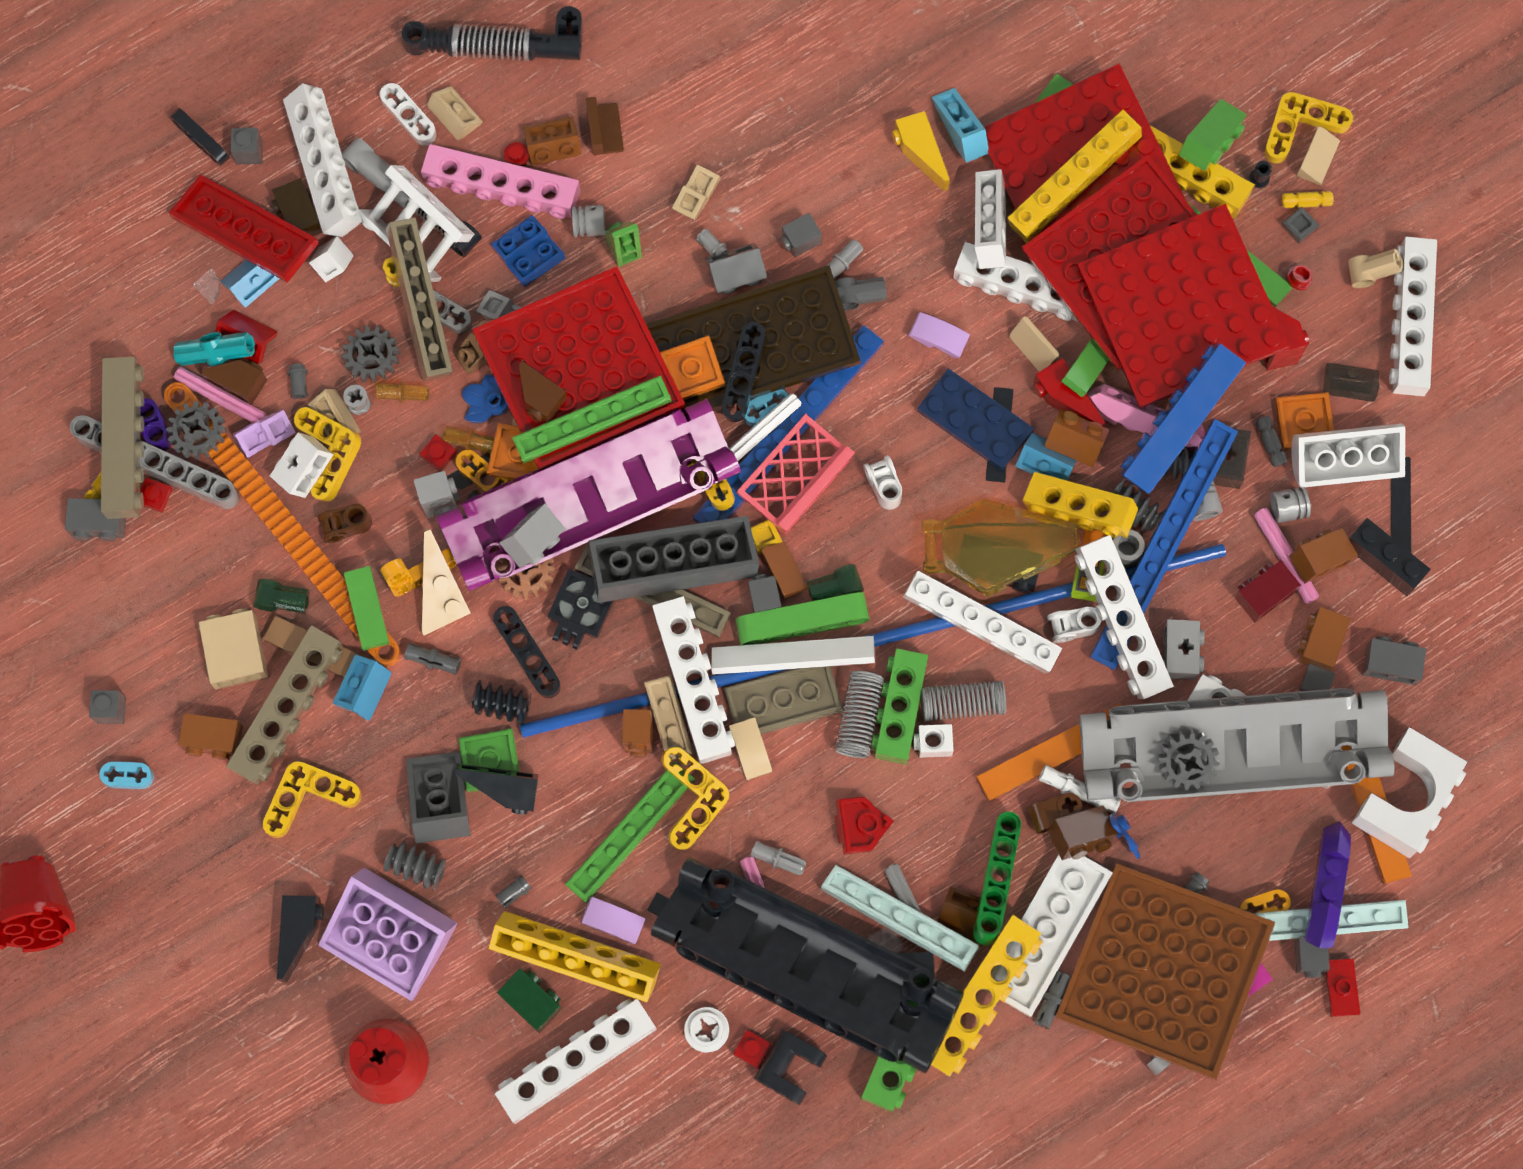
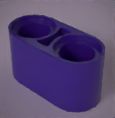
M145 398L144 406L140 407V416H144L148 410H154V413L149 418H143V437L148 444L166 451L171 447L168 438L172 435H169L166 431L168 425L157 404L153 400ZM163 433V437L160 440L152 441L154 435Z

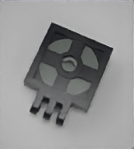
M568 569L547 616L549 620L558 623L552 640L558 642L562 633H565L562 644L568 646L571 638L574 637L575 640L572 648L578 650L585 634L598 639L614 601L598 603L593 578Z

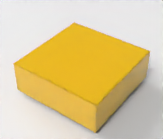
M768 520L751 527L758 555L761 554L762 548L782 542L776 527Z

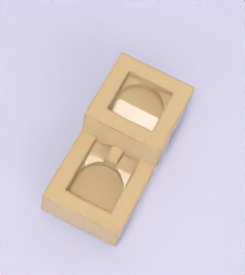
M697 165L687 185L682 187L672 209L696 220L713 194L721 177Z
M755 717L730 725L729 729L731 730L746 780L772 773L770 761Z

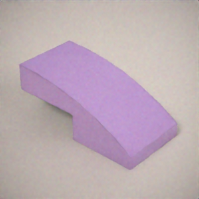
M919 312L908 336L929 348L936 347L957 359L961 356L970 334L945 321Z
M280 410L240 429L232 435L243 455L248 458L269 445H276L296 432L284 410Z
M590 897L580 923L600 932L608 933L628 943L636 944L646 918L605 901Z

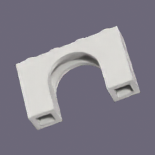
M1409 727L1400 737L1392 751L1394 761L1416 773L1424 782L1428 793L1425 809L1418 812H1405L1371 793L1363 802L1352 824L1406 857L1411 858L1416 852L1421 854L1428 844L1429 839L1426 838L1429 830L1434 831L1442 818L1438 815L1441 808L1446 809L1452 801L1454 795L1450 792L1454 785L1458 787L1466 775L1463 769L1467 761Z

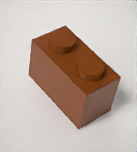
M1060 409L1044 447L1093 467L1109 433V429L1097 422L1081 418L1074 412Z
M1343 528L1333 532L1331 529H1327L1316 536L1317 539L1311 541L1310 538H1306L1295 545L1297 549L1289 555V558L1304 584L1348 565L1358 556Z
M1322 607L1315 614L1311 613L1305 628L1309 629L1307 638L1302 637L1297 649V653L1301 654L1298 662L1307 666L1312 664L1332 671L1351 618Z
M623 709L622 743L625 753H630L632 757H645L646 753H653V717L651 710Z
M184 713L178 746L185 750V754L201 757L202 753L212 754V758L228 760L229 756H233L240 744L243 725L238 720Z

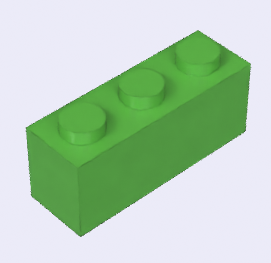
M1220 99L1187 136L1179 156L1203 171L1211 163L1216 165L1224 151L1227 152L1234 140L1238 139L1246 127L1243 125L1247 114Z

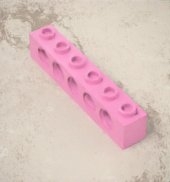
M429 144L421 170L424 182L430 187H446L458 194H474L482 200L495 199L504 205L523 206L535 213L540 211L548 212L553 217L560 219L565 217L572 218V206H576L581 191L579 180ZM448 169H456V172L451 175L445 174ZM473 175H481V178L476 181L470 180ZM498 181L506 182V184L501 187L495 186V183ZM523 187L531 188V190L526 193L519 192V190ZM547 193L556 194L554 198H544Z

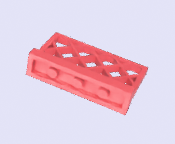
M805 414L739 488L737 494L777 527L776 529L779 533L785 536L852 460L855 452L848 446L844 447ZM805 423L814 430L815 439L800 440L799 430ZM796 434V440L790 441ZM818 434L821 435L824 439H819ZM830 443L837 451L832 457H820L819 444ZM815 444L817 458H802L800 445ZM787 445H797L798 459H783L782 449ZM779 454V460H773ZM817 462V474L815 476L803 477L802 463ZM821 462H826L825 465L821 468ZM798 463L799 477L784 478L783 464ZM780 464L781 478L766 479L765 468L768 465ZM762 473V479L756 480V478ZM800 481L801 492L797 496H786L785 482ZM804 481H810V482L804 487ZM766 483H781L782 497H767ZM751 484H762L764 498H752L745 491ZM793 500L787 507L786 501ZM783 501V512L778 518L768 511V502ZM758 502H764V507L761 506Z

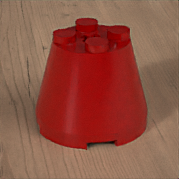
M39 855L31 856L28 860L1 864L0 949L3 950L6 946L22 948V953L42 951L62 944L65 936L75 932V917L54 866L45 862V858Z
M379 1019L364 1025L349 1041L344 1056L345 1074L353 1090L368 1101L384 1105L402 1102L415 1094L422 1086L429 1064V1052L422 1036L407 1023L396 1019ZM380 1052H385L386 1056L383 1057V1063L379 1064Z

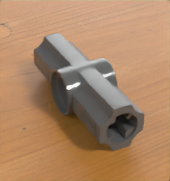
M883 277L857 281L854 278H842L835 281L844 311L856 309L860 304L887 300Z

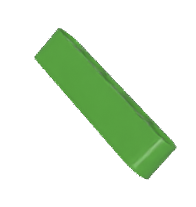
M857 592L747 614L736 618L735 621L740 645H754L859 625L868 622L870 617L865 594Z

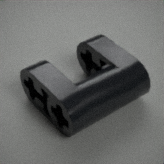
M781 1029L757 1071L754 1080L795 1104L801 1105L807 1092L783 1079L795 1055L819 1068L822 1067L827 1055Z

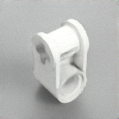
M889 455L884 456V460L871 465L868 463L863 464L867 480L873 488L880 506L887 510L897 508L902 499V486ZM891 490L897 495L894 498H887L883 493Z
M1093 607L1063 610L1047 616L1053 628V643H1064L1077 638L1092 636L1098 631L1101 623L1096 608ZM1085 616H1090L1095 620L1096 624L1087 627L1082 624L1081 619Z

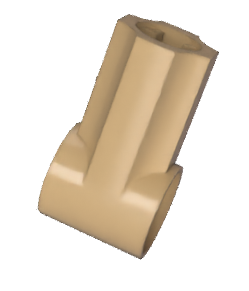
M1392 249L1373 256L1360 255L1349 259L1348 265L1352 287H1369L1375 284L1377 279L1402 272L1403 261L1398 250Z

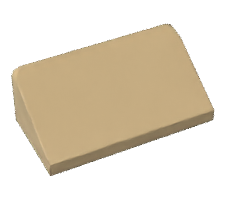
M452 86L432 93L427 104L428 108L458 141L466 137L483 122Z
M1318 126L1297 176L1321 186L1340 140L1323 127Z
M1024 316L1009 337L1040 372L1057 362L1059 353L1030 319Z
M325 389L308 404L311 409L326 415L358 434L361 432L337 390ZM327 424L323 429L326 437L332 433L331 424Z

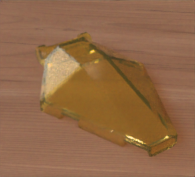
M981 499L944 520L926 519L922 521V532L925 533L923 571L929 574L946 572L987 597L1007 589V584L1020 578L1025 580L1061 563V558L1076 552L1075 549L1080 547L1078 524L987 499ZM935 533H942L943 560L940 561L936 560Z

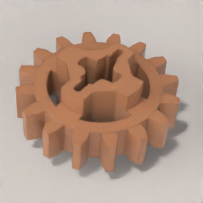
M499 558V563L503 567H498L497 570H505L508 567L509 561L507 558ZM550 558L542 562L543 564L539 563L530 567L526 575H523L521 571L509 576L512 579H518L521 586L515 584L509 577L499 578L498 580L500 584H506L504 587L506 593L513 590V596L516 599L520 593L523 594L525 600H528L529 594L532 593L538 598V591L541 589L547 592L548 589L545 584H553L554 582L553 578L549 575L556 573L555 567L549 566L554 563V560ZM538 578H541L537 583L532 585L534 581H536Z

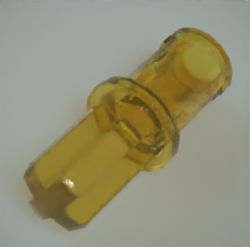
M377 382L375 395L376 399L399 400L400 403H403L404 400L426 401L429 399V387L405 385L404 382H400V384Z
M446 427L444 430L443 440L445 442L465 446L466 450H479L489 454L492 452L495 439L493 437L477 434L474 430L466 432Z

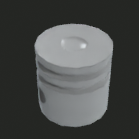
M604 205L585 206V208L579 206V209H576V206H572L574 237H578V234L581 237H584V234H587V237L605 236Z
M1212 481L1193 521L1207 520L1223 512L1214 481Z
M1304 486L1299 489L1293 488L1292 490L1286 489L1271 492L1270 505L1276 523L1310 517V501Z
M1130 530L1127 538L1118 536L1113 539L1124 569L1135 566L1144 551L1145 543L1143 537L1138 532Z

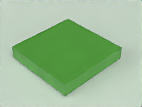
M513 729L458 738L462 764L520 772ZM465 781L466 790L468 793L479 791L474 786Z

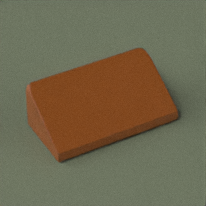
M785 542L761 549V555L771 575L775 576L777 587L784 600L808 589Z

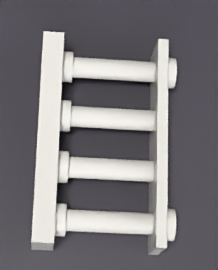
M390 165L385 174L391 179L392 185L373 211L371 209H359L362 224L367 229L377 233L389 245L386 232L388 225L381 219V216L400 191H404L409 196V203L395 221L409 219L417 208H422L427 213V220L419 229L421 243L424 242L435 225H439L445 230V237L426 261L431 282H439L442 277L434 270L436 265L453 242H469L474 233L404 166Z

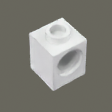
M952 724L919 725L918 734H913L914 750H919V758L952 756ZM930 735H934L939 738L940 744L936 747H931L927 745L925 739Z

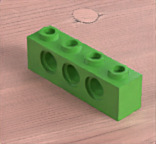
M896 648L895 656L889 655L886 671L892 673L890 682L884 681L881 697L886 698L885 708H879L876 724H881L879 735L874 734L871 750L876 751L875 759L907 765L927 665V654ZM900 675H907L912 682L909 685L903 686L897 682L896 678ZM899 700L904 702L907 708L902 712H897L892 708L891 704ZM889 727H897L900 729L901 735L898 738H891L887 735L886 730Z
M908 999V1005L917 1008L918 1004ZM878 1057L861 1100L891 1113L895 1107L900 1109L906 1093L902 1092L905 1081L911 1083L916 1069L902 1061L889 1062ZM888 1072L894 1073L898 1077V1085L893 1088L886 1087L882 1081L883 1075Z

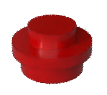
M513 142L504 150L506 163L524 166L529 160L528 148L523 143Z
M1297 265L1289 269L1286 279L1294 289L1306 290L1312 283V272L1304 265Z

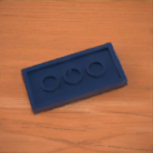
M949 368L917 408L918 413L1001 471L1006 468L1034 430L1031 425Z

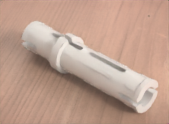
M1045 765L1039 776L1040 782L1059 789L1060 793H1074L1081 800L1096 807L1104 805L1106 811L1111 814L1116 813L1120 805L1121 799L1116 797L1113 799L1088 801L1085 783L1074 778L1073 774L1068 773L1067 775L1048 765Z

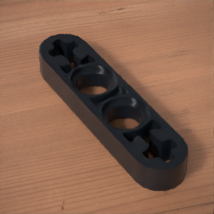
M758 322L747 323L743 327L722 403L724 417L730 422L741 421L745 418L766 341L764 327ZM754 330H757L760 337L756 336L754 338V348L750 347L751 339L748 333H753ZM746 353H750L755 357L754 362L749 366H744L740 363L741 356ZM739 378H744L748 381L747 388L742 391H738L733 387L734 382ZM734 396L739 397L737 405L740 411H736L734 415H731L728 407L734 406Z
M509 606L498 608L493 615L495 626L537 692L544 698L557 696L561 690L560 681L516 611ZM501 615H512L510 621L516 629L510 632L506 623L500 624L499 622L502 620ZM522 634L527 637V644L524 647H514L512 640L516 635ZM536 656L542 660V664L538 669L530 670L526 666L527 660L530 657ZM546 669L549 670V672L544 673L549 682L555 681L552 685V691H549L547 688L541 689L544 687V683L539 675Z

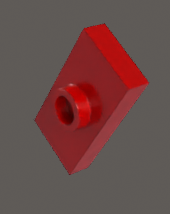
M1354 958L1329 960L1330 970L1325 973L1331 1017L1361 1015Z

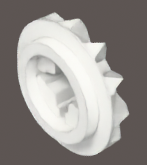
M711 1007L699 1008L692 1012L686 1020L684 1028L685 1037L695 1050L704 1053L717 1051L727 1041L729 1024L726 1017L719 1010ZM701 1019L708 1026L718 1024L712 1030L713 1041L706 1035L696 1037L699 1031L702 1030Z

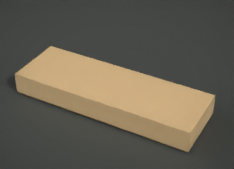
M671 675L645 682L664 751L668 748L677 747L683 749L689 755L693 754ZM678 753L676 755L669 754L668 757L673 760L679 758L680 755Z

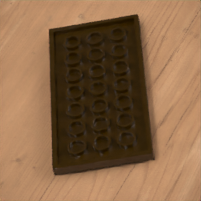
M830 265L646 324L659 352L708 335L710 337L726 386L684 400V408L707 399L713 411L722 409L741 331L749 322L760 323L766 333V341L750 399L861 364ZM754 330L753 333H748L751 339L750 347L754 348V338L756 336L760 337L757 330ZM746 353L741 356L740 363L744 366H749L754 362L755 357L750 353ZM739 378L734 382L733 387L738 391H742L747 388L748 381L744 378ZM734 396V404H737L739 397ZM682 408L681 411L687 419L684 408Z

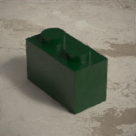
M519 968L500 988L497 994L540 1034L562 1010L558 1004L561 999L550 988L545 992L538 985L541 980L530 969L525 973Z

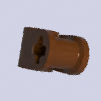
M357 503L339 509L328 510L317 516L318 521L322 522L325 533L323 540L325 543H334L347 537L365 533L372 525V518L368 511L361 504ZM364 514L361 522L352 523L355 515Z
M1065 793L1028 806L1027 811L1036 834L1049 831L1055 819L1080 812L1082 802L1076 794ZM1068 801L1070 805H1075L1073 813H1070L1068 809H1062L1065 802Z

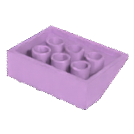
M364 867L351 876L319 942V946L410 1001H413L447 946L458 923Z

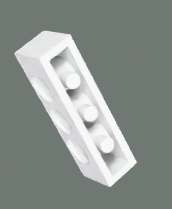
M1001 169L976 172L975 250L979 269L1006 266V190Z

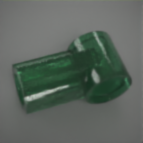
M855 564L840 567L833 574L807 582L812 601L864 591Z
M258 579L253 607L270 612H275L276 609L305 614L309 605L310 592L308 589L283 586L281 583L273 580Z

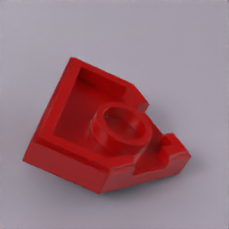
M864 796L836 800L837 815L835 816L838 842L842 843L843 855L871 852L894 822L892 818L887 814H883Z

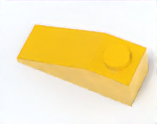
M925 111L895 120V130H892L895 145H900L902 153L943 191L948 190L950 179Z

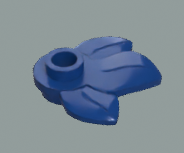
M485 375L482 384H470L462 390L463 399L470 405L464 417L468 422L483 423L492 415H502L509 409L493 375ZM499 399L498 403L493 405V402Z
M1112 813L1109 815L1112 826L1118 833L1116 838L1119 839L1123 836L1129 844L1130 851L1139 859L1138 844L1128 833V830L1131 828L1128 820L1123 814L1118 816L1117 813Z

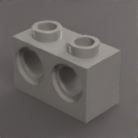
M445 470L414 480L420 504L427 518L441 515L457 508L456 501L460 500V496L453 477L448 478Z

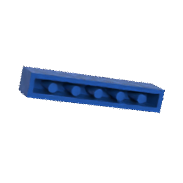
M1216 343L1214 346L1209 345L1201 355L1202 363L1198 368L1193 367L1184 379L1187 381L1182 390L1177 389L1168 401L1171 405L1165 412L1160 411L1152 422L1155 425L1149 434L1145 432L1136 444L1139 447L1133 456L1129 454L1120 465L1123 469L1120 475L1143 492L1151 493L1245 366L1246 362L1221 343Z

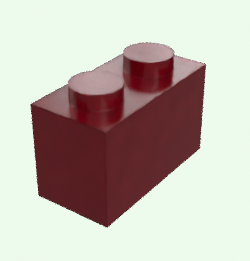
M1281 560L1275 565L1271 562L1259 570V577L1253 581L1251 578H1248L1237 587L1240 591L1235 596V599L1254 623L1296 593L1301 587V584Z

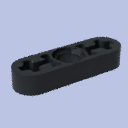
M178 108L169 116L176 127L218 166L221 167L230 158L227 152L182 109Z

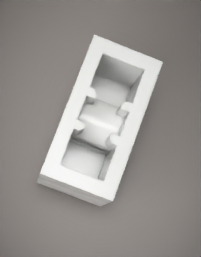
M298 432L291 440L282 458L276 463L270 477L289 494L306 498L334 454L314 437Z

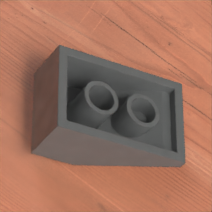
M460 751L406 759L411 822L416 844L471 836L465 783L462 778L455 774L457 763L462 764Z

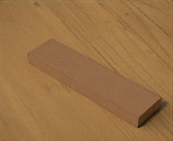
M275 616L263 640L290 654H294L308 630ZM341 647L343 653L336 664L331 663L328 671L344 678L354 656L361 655ZM315 653L309 658V662L316 666L322 661V655L319 653Z

